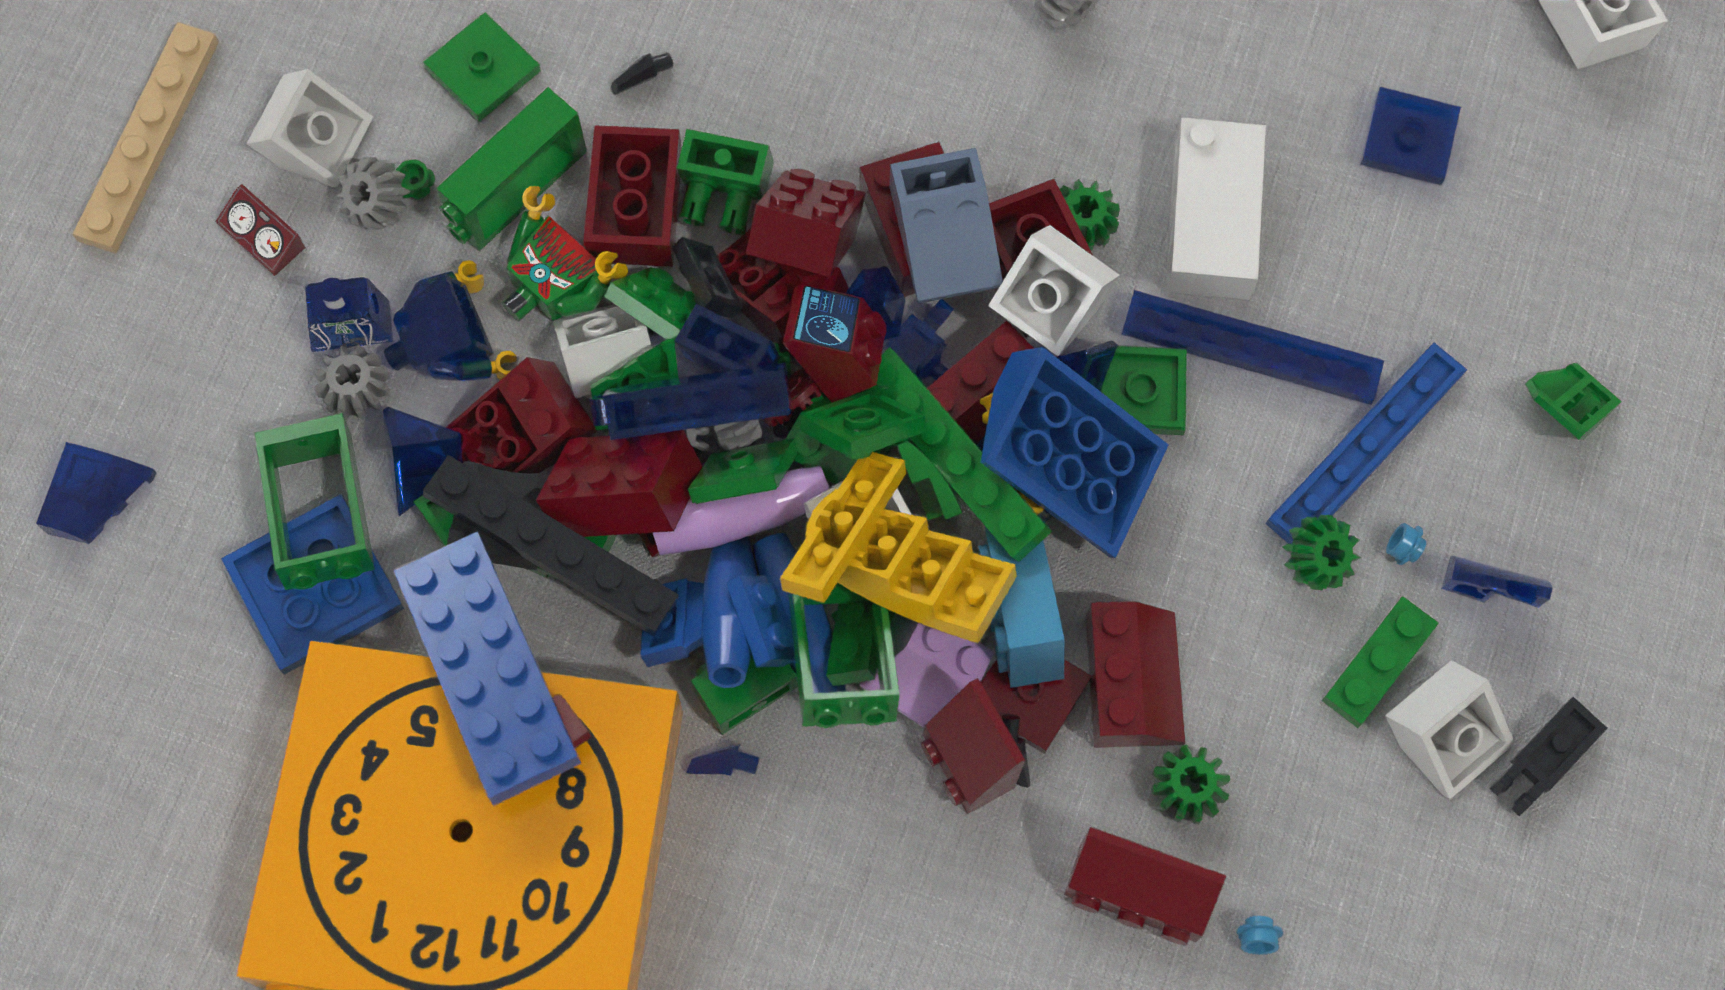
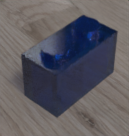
M698 304L693 308L675 339V343L687 359L727 379L734 378L743 384L745 388L759 395L781 358L772 341Z

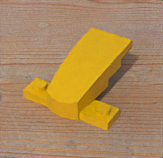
M872 452L867 458L858 459L839 489H835L823 498L813 510L807 523L806 539L780 577L782 590L825 603L838 582L856 594L899 615L979 644L1017 577L1016 565L973 553L971 540L929 531L927 518L884 509L907 473L905 460Z

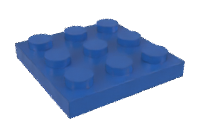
M341 494L287 523L292 559L356 545L350 508ZM270 533L221 558L277 666L284 675L305 664L310 641L340 645L405 609L373 550L375 570L363 572L358 577L352 579L337 578L320 582L311 588L303 590H285L275 570Z

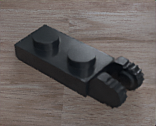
M1571 697L1510 761L1512 765L1490 787V790L1497 796L1504 793L1513 784V780L1520 773H1523L1534 785L1526 793L1521 794L1511 808L1520 816L1542 793L1545 794L1554 787L1608 727L1576 698Z

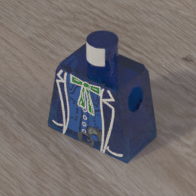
M358 277L343 280L327 278L323 282L311 283L305 286L308 330L312 352L340 349V346L349 348L357 347L358 345L364 346L393 342L390 301L368 278Z

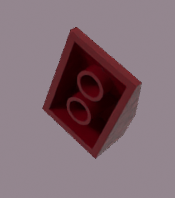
M976 678L969 682L925 725L923 736L926 740L920 742L931 765L934 767L940 764L948 778L943 782V786L950 800L955 806L962 803L967 814L1013 790L1016 787L1025 762L1022 753L980 680Z

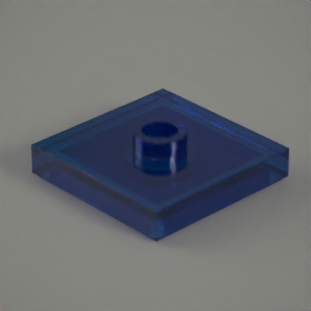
M1379 87L1360 165L1442 186L1447 173L1461 107Z

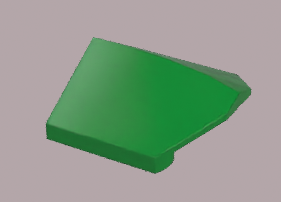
M1578 363L1569 364L1563 369L1538 372L1525 383L1533 400L1578 440H1584L1622 402Z

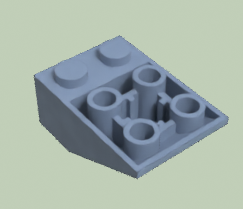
M976 148L890 164L889 188L917 303L999 288L1003 280L987 189Z

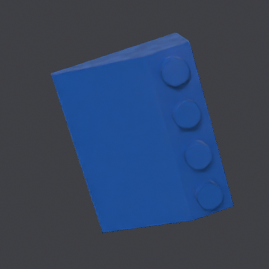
M1044 347L1012 352L993 390L980 463L1109 558H1116L1169 444Z

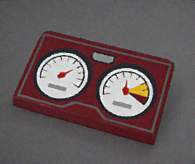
M243 184L234 191L216 220V223L274 276L306 248L300 236Z

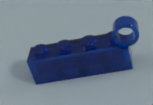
M786 363L627 385L608 389L604 394L589 398L593 425H608L610 440L791 415L792 410Z

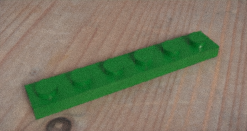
M889 347L881 355L882 362L879 367L877 385L868 389H873L925 416L926 432L911 437V440L939 470L941 475L1009 555L1019 563L1052 530L1012 485L980 463L982 450L904 360Z

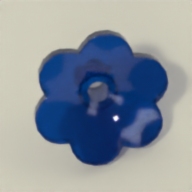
M945 342L936 344L929 355L917 367L915 374L921 381L930 376L937 380L949 370L941 363V356L947 347Z

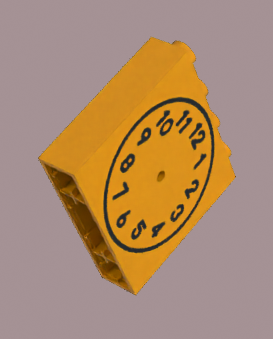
M310 641L236 977L259 988H265V990H637L683 716V709L677 690L541 672L551 696L554 697L557 694L563 696L589 731L591 737L576 748L581 764L493 806L488 799L430 657Z

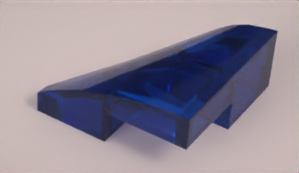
M66 442L36 524L48 535L90 544L103 531L106 521L111 517L119 515L129 505L126 500L145 481L150 484L154 480L156 471L153 468L122 457Z
M1454 555L1450 557L1441 588L1483 603L1494 594L1537 608L1550 600L1553 590L1548 580Z

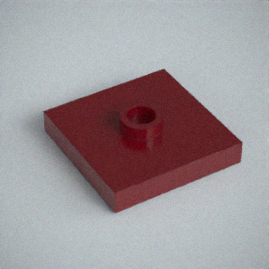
M1064 659V679L1010 688L1008 673H999L997 661L995 660L981 684L1001 719L1004 714L1019 716L1018 737L1025 739L1027 744L1045 754L1092 676Z

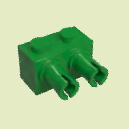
M686 129L677 171L683 185H687L678 220L688 225H691L692 220H694L695 226H704L711 192L727 193L726 205L719 228L731 234L734 228L736 229V235H744L746 233V224L752 200H760L768 189L774 164L769 145Z

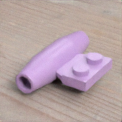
M821 466L788 470L776 490L699 504L692 503L690 497L674 531L653 533L659 554L666 555L713 548L784 525L805 514L804 503L826 491L829 487Z

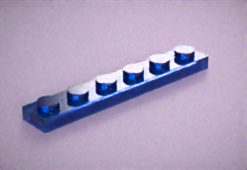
M1134 290L1122 330V335L1171 349H1184L1189 354L1372 405L1375 400L1385 361Z

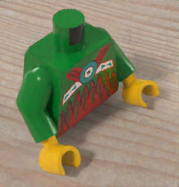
M540 186L528 187L523 193L522 200L524 206L529 211H524L507 259L508 266L506 269L516 290L502 302L503 307L517 321H521L535 307L552 321L558 320L562 316L569 317L594 311L604 298L612 282L611 279H621L627 275V265L617 263L612 268V263L617 258L618 253L605 251L595 258L549 215L543 220L541 213L547 212L554 207L555 198L552 194H544L540 205H538L537 195L540 192Z

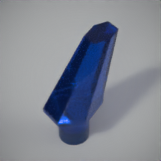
M737 743L693 757L686 774H726L731 776L734 769L756 775L760 757L740 752L741 744Z

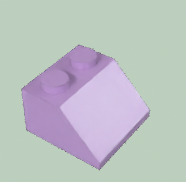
M896 613L890 624L900 693L898 711L924 728L969 682L976 678L981 681L994 652L980 642L978 644L950 635ZM876 670L875 680L860 682L859 686L867 691L880 690L878 671Z

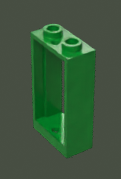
M547 87L436 188L442 202L439 209L449 221L446 227L458 242L463 245L469 242L478 251H481L526 209L522 196L528 187L540 186L538 198L587 153L578 112Z
M343 413L254 433L274 566L285 590L308 589L320 582L337 578L352 579L358 577L363 572L375 570L352 436ZM340 454L356 545L292 559L278 467Z
M838 582L825 603L788 592L802 727L818 726L820 728H832L837 725L847 724L876 726L885 722H896L900 693L888 609L856 594ZM868 602L880 690L814 693L804 605Z

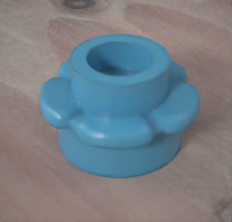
M1402 523L1390 537L1386 553L1393 556L1398 565H1404L1408 561L1412 563L1417 561L1427 543L1422 538L1423 528L1420 526L1413 528L1406 523Z
M1252 916L1245 920V924L1237 928V934L1241 940V949L1244 952L1265 955L1274 953L1279 949V937L1283 936V930L1279 926H1273V919L1270 917Z

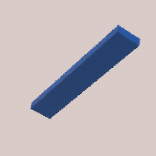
M1433 342L1267 520L1266 525L1288 544H1292L1293 538L1289 529L1301 527V519L1308 516H1333L1459 381L1467 369Z

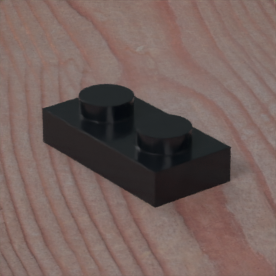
M681 237L672 247V250L680 264V272L687 279L692 289L696 305L707 314H716L733 319L743 307L713 246Z

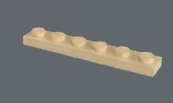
M176 23L72 234L78 242L115 254L117 253L219 43L214 33L183 23Z

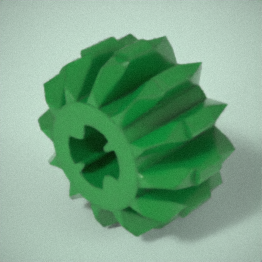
M1078 179L1074 183L1073 189L1063 185L1060 191L1092 251L1095 242L1105 247L1109 243V234L1117 232L1119 222L1116 217L1119 216L1120 207L1118 203L1111 202L1113 197L1111 189L1100 193L1098 192L1099 184L1097 180L1090 185V188H1085L1081 180Z
M1320 515L1301 519V527L1289 529L1293 542L1292 544L1289 543L1282 546V548L1287 552H1291V558L1284 566L1290 570H1295L1293 580L1300 584H1307V587H1310V589L1322 591L1327 589V587H1341L1343 577L1349 578L1354 576L1355 573L1350 564L1352 561L1361 559L1359 555L1353 553V547L1360 539L1354 535H1349L1351 525L1344 521H1337L1332 515Z
M1188 745L1180 747L1179 758L1168 751L1162 758L1165 766H1156L1153 770V776L1162 782L1154 784L1151 792L1157 796L1166 795V798L1159 805V809L1162 812L1168 810L1172 805L1177 808L1174 814V821L1181 822L1186 815V811H1189L1193 824H1199L1202 821L1203 812L1213 818L1219 812L1216 802L1225 803L1228 800L1229 794L1220 787L1229 783L1230 776L1225 773H1215L1223 763L1221 758H1214L1210 763L1205 761L1207 755L1206 747H1200L1195 757H1192L1191 749ZM1186 776H1190L1192 783L1200 784L1195 793L1191 792L1189 786L1181 785Z

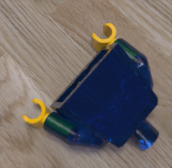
M466 260L459 265L458 273L456 274L448 271L416 282L403 307L394 314L393 322L400 340L384 349L385 358L393 369L399 371L410 364L414 370L427 374L435 380L448 381L490 379L492 374H496L497 378L501 380L510 372L504 370L501 365L516 362L517 356L512 351L501 352L497 356L496 361H490L488 358L494 352L469 294L479 292L484 286L483 275L480 274L472 278L467 277L477 272L476 263Z

